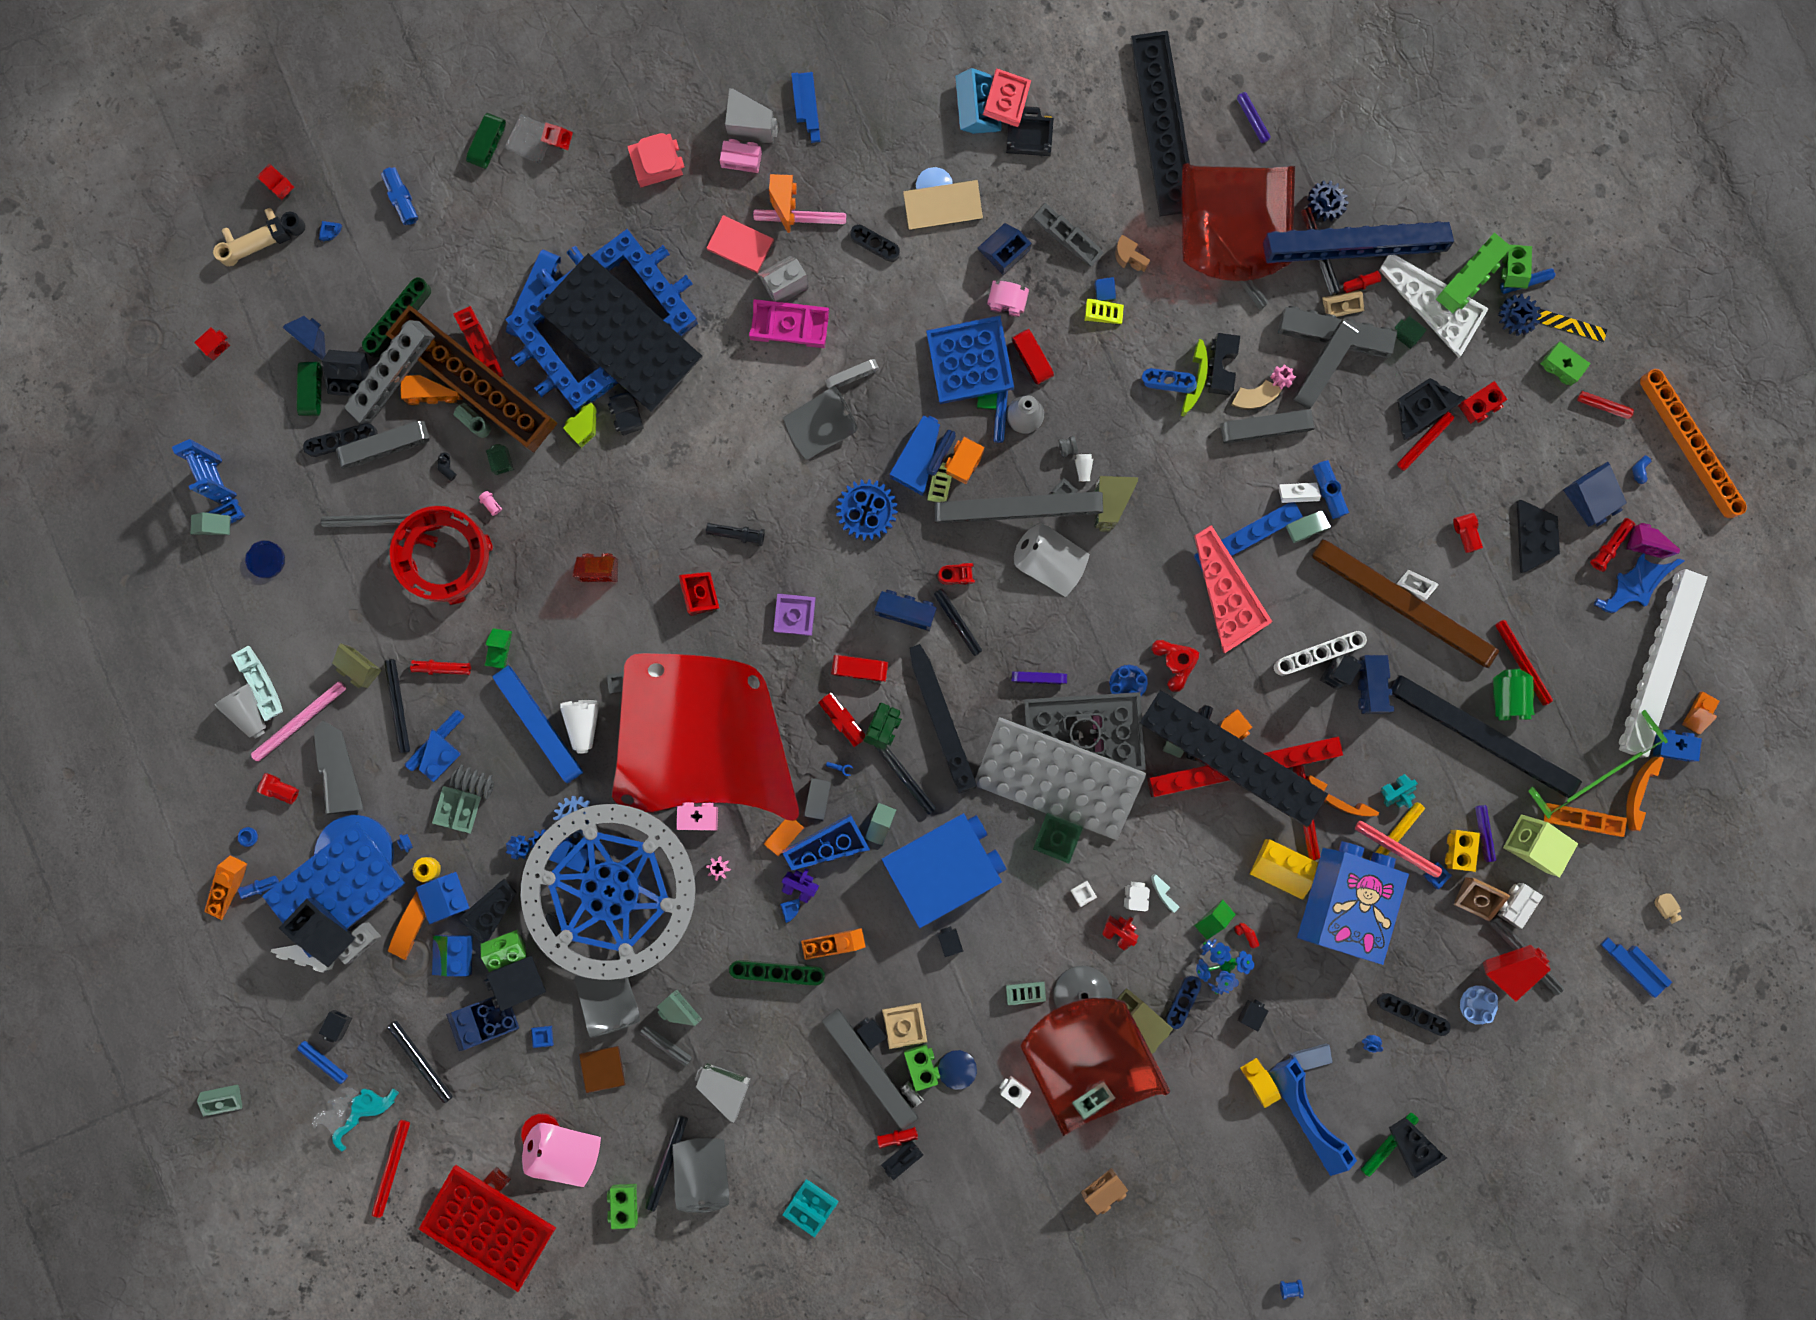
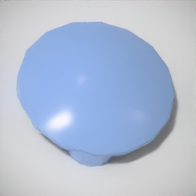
M933 167L921 172L916 181V189L953 184L949 173L941 168Z
M1485 986L1468 988L1460 1000L1462 1015L1474 1024L1491 1023L1498 1010V996Z

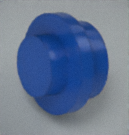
M246 827L238 833V841L242 846H253L258 840V834L253 828Z
M400 834V839L397 840L401 851L405 849L407 853L413 846L408 834Z

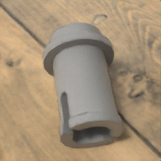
M907 1081L900 1087L901 1094H904L915 1108L924 1099L915 1091L914 1084Z

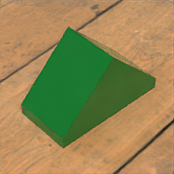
M1221 900L1194 926L1208 940L1225 929L1236 914L1224 900Z

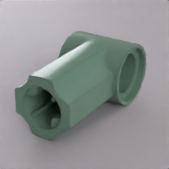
M466 403L458 405L453 415L476 436L484 438L490 434V425ZM483 424V428L477 431V426Z

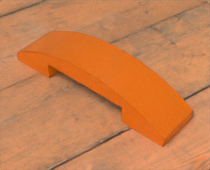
M1652 757L1648 760L1632 782L1626 805L1627 824L1631 831H1641L1646 812L1640 811L1639 808L1649 777L1659 775L1663 757Z
M1311 775L1306 776L1307 781L1325 791L1328 784ZM1328 794L1324 801L1331 807L1351 815L1378 816L1380 813L1363 803H1357L1354 808Z
M417 891L405 910L388 949V952L404 960L407 959L415 943L414 939L426 917Z

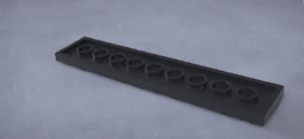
M1168 31L1132 35L1130 40L1159 217L1196 212L1198 208Z
M1161 690L1140 721V724L1305 827H1309L1328 796V793Z

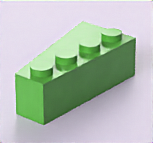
M1493 233L1444 288L1436 300L1452 313L1458 308L1462 310L1469 302L1467 297H1473L1480 290L1477 286L1479 284L1483 286L1491 277L1488 274L1496 272L1501 266L1499 261L1512 246L1496 233Z

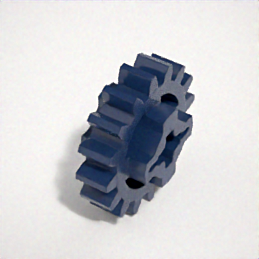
M1323 180L1320 184L1316 183L1309 191L1310 195L1307 197V200L1310 203L1307 206L1313 208L1311 214L1317 213V219L1322 216L1323 221L1329 218L1332 222L1335 218L1339 219L1347 210L1346 206L1349 202L1345 201L1348 195H1343L1342 192L1345 189H1339L1338 183L1334 186L1332 181L1326 184Z
M1520 294L1518 298L1516 295H1513L1510 299L1507 298L1504 304L1500 306L1502 311L1498 313V316L1502 317L1499 323L1505 324L1502 329L1509 328V334L1515 331L1516 336H1519L1521 333L1526 335L1529 331L1532 332L1535 326L1540 323L1537 319L1542 316V314L1537 313L1540 307H1535L1537 301L1531 302V296L1524 298L1523 294ZM1515 304L1514 308L1509 310L1510 306ZM1528 320H1530L1529 324L1526 325V326H1524V324H1525Z

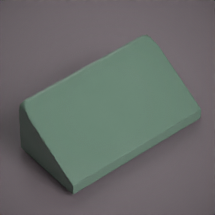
M233 1085L201 1092L197 1103L203 1117L242 1109L239 1086Z

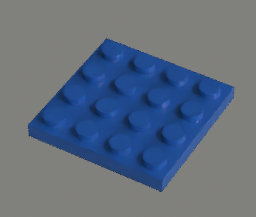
M1001 316L926 331L940 404L1014 390Z

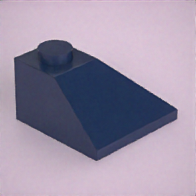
M302 316L283 326L287 332L318 358L324 359L326 355L324 332L319 329L321 325L315 319L311 318L309 320Z

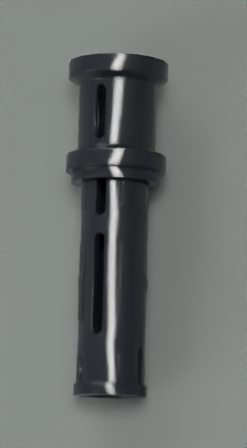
M707 523L706 535L741 540L743 543L751 542L762 546L765 529L754 530L749 529L747 526L736 528Z

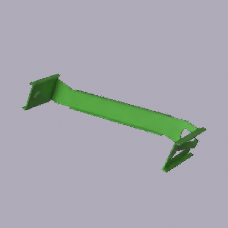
M1643 710L1641 713L1645 717L1649 728L1655 731L1661 739L1660 742L1646 751L1639 752L1568 798L1567 802L1553 811L1548 808L1534 787L1528 790L1548 819L1551 818L1550 816L1553 812L1663 741L1665 744L1668 743L1667 738L1646 710Z

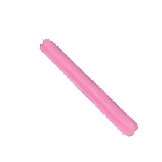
M340 681L334 684L251 753L252 758L258 762L343 693L346 690L345 685Z

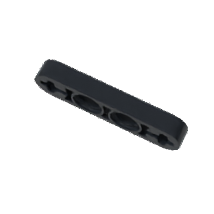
M363 423L310 438L304 442L303 450L311 457H318L336 452V449L343 445L370 437L362 434L367 431V428L372 431L369 433L370 436L378 434V431L372 424ZM353 433L354 440L346 442V434ZM330 438H335V446L329 448L327 446V440ZM311 444H314L315 446H319V447L314 448V452H312L311 450H309V448L312 447Z
M1382 993L1377 998V1004L1382 1010L1439 1036H1446L1450 1032L1451 1026L1446 1019L1395 995ZM1389 997V1001L1395 1003L1396 1006L1393 1007L1390 1005H1386V1007H1384L1385 1003L1382 1002L1383 999H1387ZM1402 1005L1409 1006L1410 1011L1408 1015H1401L1400 1007ZM1421 1013H1425L1428 1018L1424 1024L1418 1022V1016ZM1432 1021L1438 1024L1442 1023L1445 1029L1439 1030L1438 1027L1431 1025Z

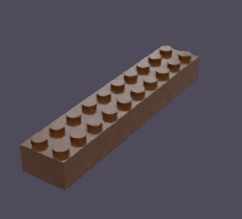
M409 305L386 335L393 339L398 336L403 324L407 321L421 322L435 337L418 361L534 453L558 423Z

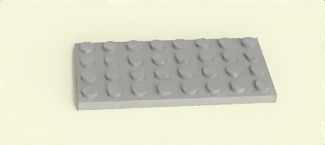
M999 717L975 777V782L979 788L1118 840L1146 773Z

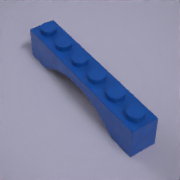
M1296 1057L1277 1063L1269 1071V1074L1312 1144L1313 1149L1321 1159L1323 1166L1330 1176L1349 1171L1357 1160L1347 1143L1332 1134L1315 1115L1306 1094L1305 1072Z

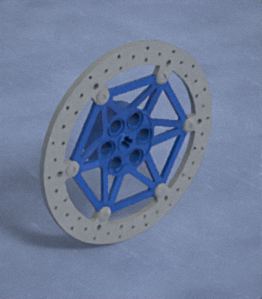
M618 804L594 805L579 809L561 818L544 832L537 841L526 861L523 871L521 906L526 925L534 941L556 964L574 974L599 980L622 979L634 976L655 966L680 942L690 923L694 910L695 876L691 861L683 844L662 821L647 812L630 806ZM600 823L624 824L644 832L649 837L645 842H639L598 832L596 825ZM582 829L584 837L552 872L545 870V866L555 849L571 834ZM600 839L638 847L639 849L622 861L614 862L600 842ZM587 844L589 871L578 874H560V871ZM594 844L606 861L604 863H595ZM658 847L663 849L672 865L676 879V899L668 898L655 856V851ZM642 855L634 872L627 864ZM647 858H650L660 896L645 889L640 884L638 877ZM603 867H607L610 871L607 878L601 875ZM622 871L628 873L629 878L626 882L620 880V873ZM573 879L582 880L580 890H577L560 881ZM590 881L596 884L594 892H590L587 888ZM541 884L548 885L562 931L558 936H555L550 929L542 910ZM609 886L615 889V892L612 893V896L611 894H607ZM556 887L581 898L582 903L569 925L566 923ZM627 890L634 892V898L631 901L625 897ZM641 893L657 903H639ZM595 900H599L602 903V908L599 911L593 908ZM614 904L619 905L621 908L619 915H615L612 912ZM634 909H657L642 928L629 939V914ZM584 910H587L593 917L574 929ZM664 912L672 913L668 925L659 938L645 950L635 954L632 946ZM623 918V939L613 923L614 920ZM599 920H605L617 943L613 944L578 936V933ZM575 941L619 951L620 959H591L568 948V945Z

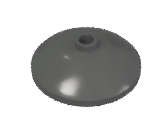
M1082 965L1066 970L1058 978L1054 987L1055 1006L1059 1013L1072 1023L1079 1025L1095 1023L1110 1008L1112 1001L1110 983L1099 970L1093 967ZM1087 993V999L1082 1000L1081 994Z

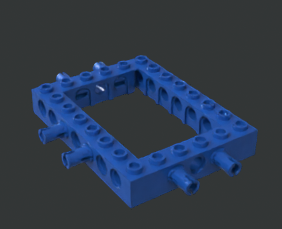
M626 229L591 255L608 271L614 267H619L620 263L627 259L631 268L641 278L644 285L646 284L649 287L654 298L658 300L669 315L663 321L680 336L698 324L697 318L680 298V293L693 285L691 280L688 279L687 275H684L683 278L672 285L657 268V264L670 255L664 245L652 254H646L630 231ZM577 246L572 247L573 252L569 249L567 255L577 265L584 257ZM542 269L541 271L545 278L540 272L537 273L536 277L539 278L546 289L505 319L525 344V348L511 357V359L519 368L530 358H535L548 374V378L534 387L538 394L543 397L554 387L559 388L575 411L579 413L583 405L593 403L616 386L618 382L599 367L578 383L535 326L540 322H545L544 319H546L537 311V308L571 272L569 271L559 280L554 281L547 272V269Z

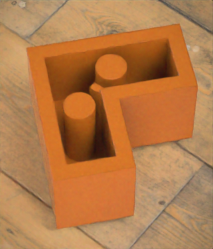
M966 437L962 441L958 440L953 450L954 457H949L945 464V468H947L946 474L967 484L983 456L985 447Z

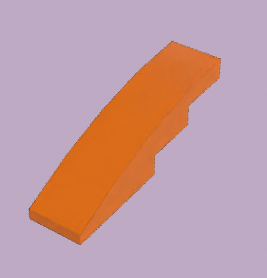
M1546 803V805L1551 811L1561 806ZM1563 806L1553 812L1549 819L1544 815V821L1550 824L1623 838L1625 835L1627 818L1567 806Z

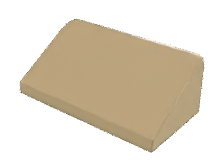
M1359 290L1322 298L1326 314L1339 317L1364 311L1363 293Z

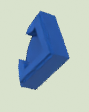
M322 221L319 240H332L340 233L342 225Z
M799 898L780 904L786 923L797 915L800 908Z

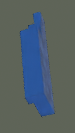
M813 72L791 73L797 123L806 122L807 132H810L811 143L821 142Z
M1608 937L1600 944L1652 997L1656 998L1672 983L1637 946H1631L1626 950L1621 944L1615 945Z

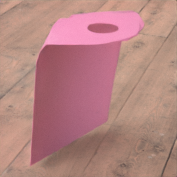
M538 1123L530 1130L523 1144L522 1165L524 1174L533 1178L584 1187L596 1165L601 1137L552 1124ZM530 1140H533V1148L531 1152H528V1144ZM540 1149L542 1154L540 1157H537V1152Z

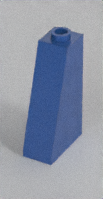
M923 415L890 473L891 479L922 496L925 493L929 476L926 468L934 455L940 429L937 419L931 416L927 418Z

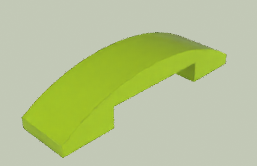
M1199 339L1196 343L1192 361L1200 363L1196 378L1197 387L1193 394L1187 393L1185 396L1181 416H1185L1193 408L1205 385L1208 358L1202 339Z

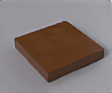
M619 1046L579 1054L586 1093L626 1085Z

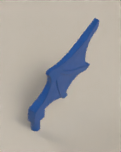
M1643 553L1638 557L1635 567L1629 573L1624 575L1618 573V587L1614 596L1611 599H1606V601L1597 598L1594 605L1608 613H1615L1623 605L1632 601L1641 603L1643 607L1647 606L1653 591L1660 581L1685 560L1676 559L1668 564H1654L1646 560Z

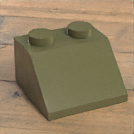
M342 643L338 646L332 662L337 667L335 670L344 677L346 675L352 679L350 682L358 688H368L382 671L356 649Z

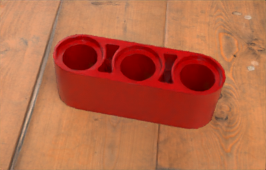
M1030 329L1011 338L1013 345L1037 385L1054 376L1049 362Z
M833 655L831 675L886 682L888 662Z

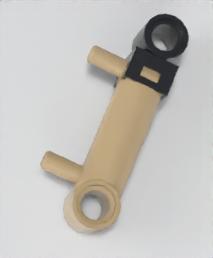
M271 208L265 209V214L268 218V221H266L267 225L234 240L229 228H223L222 233L227 243H218L214 247L213 254L223 265L234 266L241 258L276 242L282 244L290 240L289 233L294 236L301 235L305 230V223L294 212H286L280 219L278 216L275 217ZM296 221L295 225L290 227V224ZM229 252L228 256L223 258L224 254Z

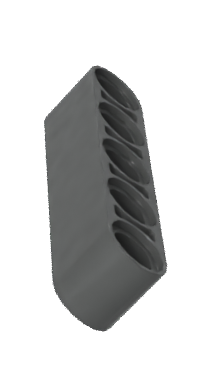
M1344 318L1340 321L1295 393L1294 401L1307 409L1314 405L1359 333V327Z
M1312 410L1240 419L1220 424L1224 444L1302 433L1315 429Z
M416 421L338 447L336 454L341 468L348 469L430 441L425 421Z

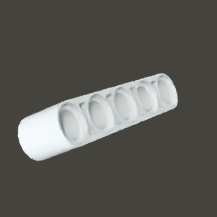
M1355 631L1283 657L1275 662L1274 671L1280 676H1285L1357 650L1366 644V636L1363 632ZM1353 636L1359 638L1360 642L1358 646L1353 644ZM1335 642L1341 645L1342 649L1340 652L1334 649ZM1317 649H1321L1324 652L1322 659L1317 657ZM1299 655L1306 658L1305 665H1301L1298 662ZM1281 662L1287 663L1288 670L1286 672L1281 670Z

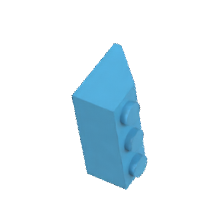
M970 68L955 76L960 130L972 134L999 132L1002 130L1001 121L983 115L993 75Z

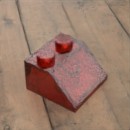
M590 553L582 554V557H576L573 577L579 582H618V559L610 553H603L601 557H594V554Z

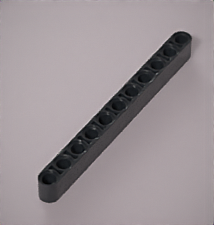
M1398 675L1391 687L1394 697L1559 794L1570 798L1578 791L1582 781L1410 679Z

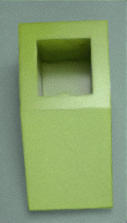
M592 403L583 405L579 413L575 417L569 418L563 427L581 448L596 435L597 409Z

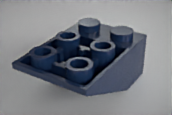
M493 997L446 1014L458 1050H466L519 1029L513 1008L510 1007L503 1011H500L499 1008L495 1009L491 999Z

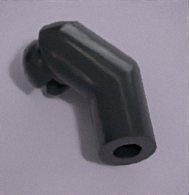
M446 452L441 453L438 457V471L448 480L452 481L456 478L457 474L450 469V455Z

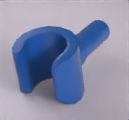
M830 762L826 764L827 767L841 771L845 776H851L844 771L846 767L853 768L851 765L842 766Z

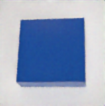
M1435 862L1434 864L1442 869L1440 876L1436 878L1427 872L1423 876L1436 889H1440L1452 875L1439 862Z
M552 1026L531 1028L533 1048L554 1045Z

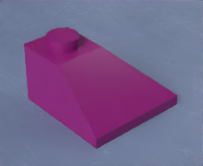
M1640 523L1631 529L1627 550L1661 559L1680 553V549L1658 529L1651 528L1650 524Z

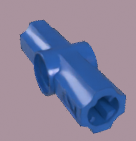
M395 167L384 169L380 174L387 187L388 197L394 208H396L403 225L416 223L419 218L412 205L411 195L403 184Z
M1329 461L1313 465L1312 469L1320 486V495L1325 499L1332 519L1348 514L1349 511L1341 493V485L1336 480ZM1327 486L1334 488V494H1330L1327 491Z

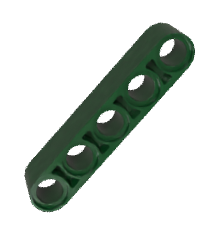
M417 277L411 280L363 339L362 348L370 356L380 357L389 347L392 339L387 335L382 336V331L384 329L389 330L396 322L393 321L394 316L397 314L401 316L408 307L405 306L408 300H412L410 306L418 311L431 294V287L424 279ZM424 285L423 290L417 292V288ZM376 343V348L370 350V346Z
M736 960L729 967L730 975L736 979L813 986L820 985L825 979V971L818 966ZM736 964L743 966L744 971L742 974L734 972ZM754 966L762 967L763 974L761 976H756L753 973ZM773 968H780L783 972L782 977H774L772 974ZM799 969L802 972V978L794 979L792 971ZM819 971L822 975L821 980L814 981L811 978V973Z

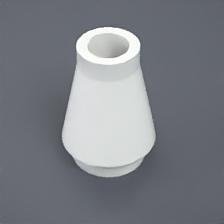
M1092 454L1076 455L1075 464L1079 481H1090L1093 464Z

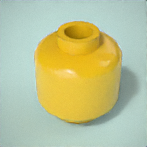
M423 857L414 863L412 872L418 881L430 882L438 878L441 866L435 858Z

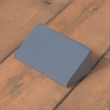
M1327 1043L1289 1053L1290 1059L1296 1057L1303 1071L1332 1063L1331 1050Z

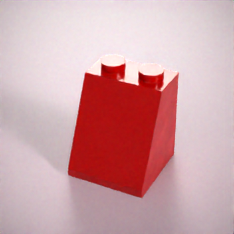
M1532 945L1487 959L1483 962L1486 975L1515 1002L1551 970L1548 964L1550 961L1546 958L1545 952L1539 947L1535 949Z

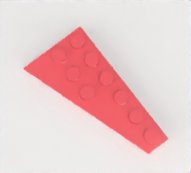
M1210 525L1194 535L1222 650L1223 653H1226L1272 623V620L1216 531Z

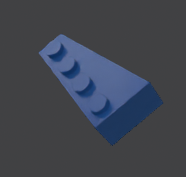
M850 813L784 849L782 853L791 870H796L870 849Z

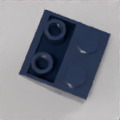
M1004 223L977 249L1004 275L1030 251L1032 243L1018 229Z

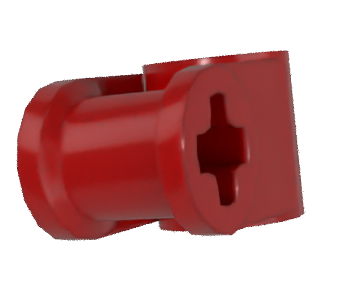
M962 563L943 566L938 573V580L943 585L975 583L972 575L974 564ZM949 571L952 578L949 580L944 579L942 572Z

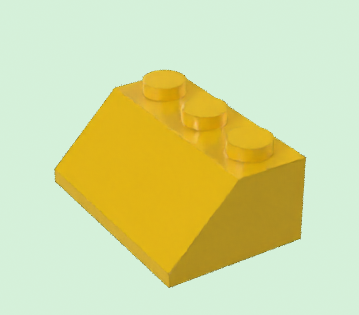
M1265 839L1250 871V875L1303 900L1312 887L1318 862L1270 839Z

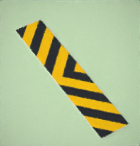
M1543 309L1539 310L1542 316L1537 320L1542 324L1600 342L1605 340L1608 329Z

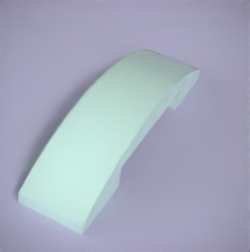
M247 646L232 654L231 656L237 668L244 674L258 702L256 705L264 721H268L282 713V706L275 688L251 647Z

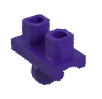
M805 868L803 873L798 870L794 874L787 871L782 880V883H784L782 892L792 895L794 889L801 891L799 899L808 903L811 897H814L819 885L813 883L814 878L807 875L809 872L807 868Z

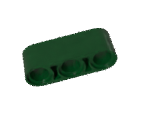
M490 113L484 115L466 156L468 163L483 169L488 167L506 126L505 119Z
M299 362L297 367L298 415L319 416L321 414L322 391L320 362Z

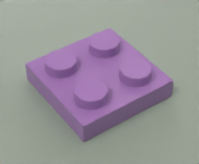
M777 594L773 632L812 636L816 597Z

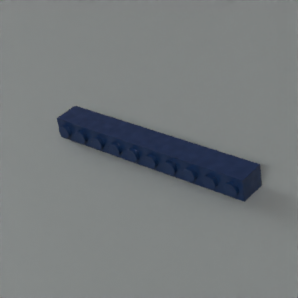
M1437 221L1434 223H1402L1389 226L1327 228L1324 230L1273 231L1267 233L1263 242L1266 262L1276 263L1448 252L1454 243L1450 222Z

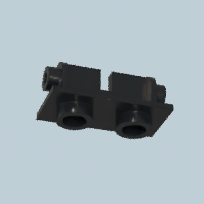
M909 1141L881 1166L885 1169L888 1177H891L894 1181L924 1154L913 1141Z

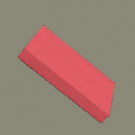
M996 68L983 115L1018 127L1031 80Z
M723 215L707 246V250L758 274L774 239Z

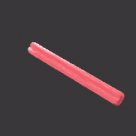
M1359 821L1356 824V831L1433 877L1438 878L1442 873L1440 867L1363 821Z

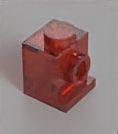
M496 1167L483 1182L488 1185L490 1183L493 1184L494 1189L501 1192L511 1179Z

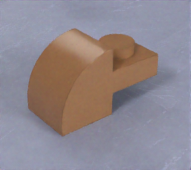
M1121 235L1115 250L1117 262L1122 268H1125L1127 263H1130L1131 267L1135 270L1144 272L1149 265L1150 259L1136 252L1137 243Z

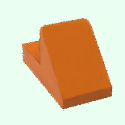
M1703 691L1699 692L1682 725L1700 735L1717 718L1713 713L1720 701Z

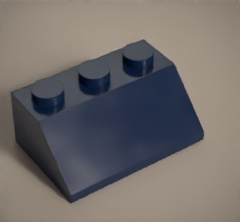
M886 590V592L881 591L875 607V615L930 631L937 607H934L932 602L923 600L920 603L915 601L916 598L904 595L903 598L897 596V592Z

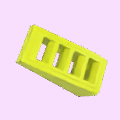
M1087 299L1084 321L1122 324L1124 305ZM1092 307H1096L1095 314H1092ZM1099 308H1103L1102 315H1099ZM1107 308L1110 309V317L1106 316ZM1114 309H1118L1117 318H1113Z

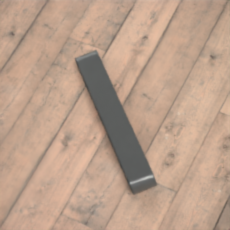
M836 1009L822 1021L899 1127L904 1130L916 1121L918 1116L843 1013Z

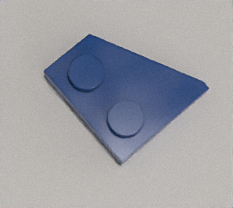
M432 728L419 770L434 782L461 753Z

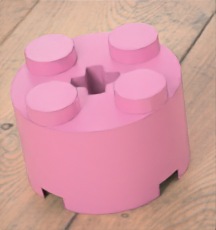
M993 281L987 305L990 306V310L993 312L1001 313L1004 310L1009 311L1011 316L1020 317V313H1024L1029 289L1025 287L1024 291L1020 289L1021 285L1000 281L999 284H996V281Z

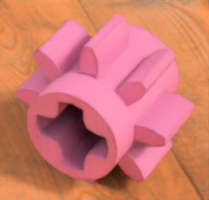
M1283 365L1281 368L1276 366L1274 373L1270 376L1274 382L1273 386H1279L1280 390L1285 386L1290 388L1292 381L1296 378L1292 373L1293 369L1286 367V365Z
M719 856L718 861L711 858L712 864L706 866L711 871L708 876L715 875V880H718L721 875L725 879L726 875L724 873L731 871L726 866L729 861L723 862L722 856ZM718 863H720V867H723V871H719V874L714 869V866H717Z

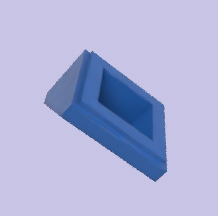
M1114 277L1095 280L1094 286L1097 300L1107 301L1116 299Z

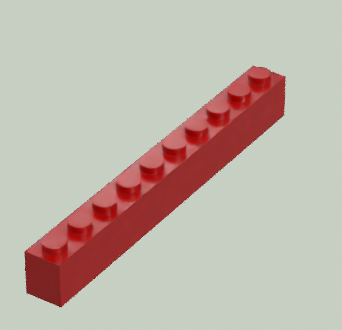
M1339 737L1263 753L1286 768L1343 756ZM1209 766L1147 779L1151 797L1230 781V779Z

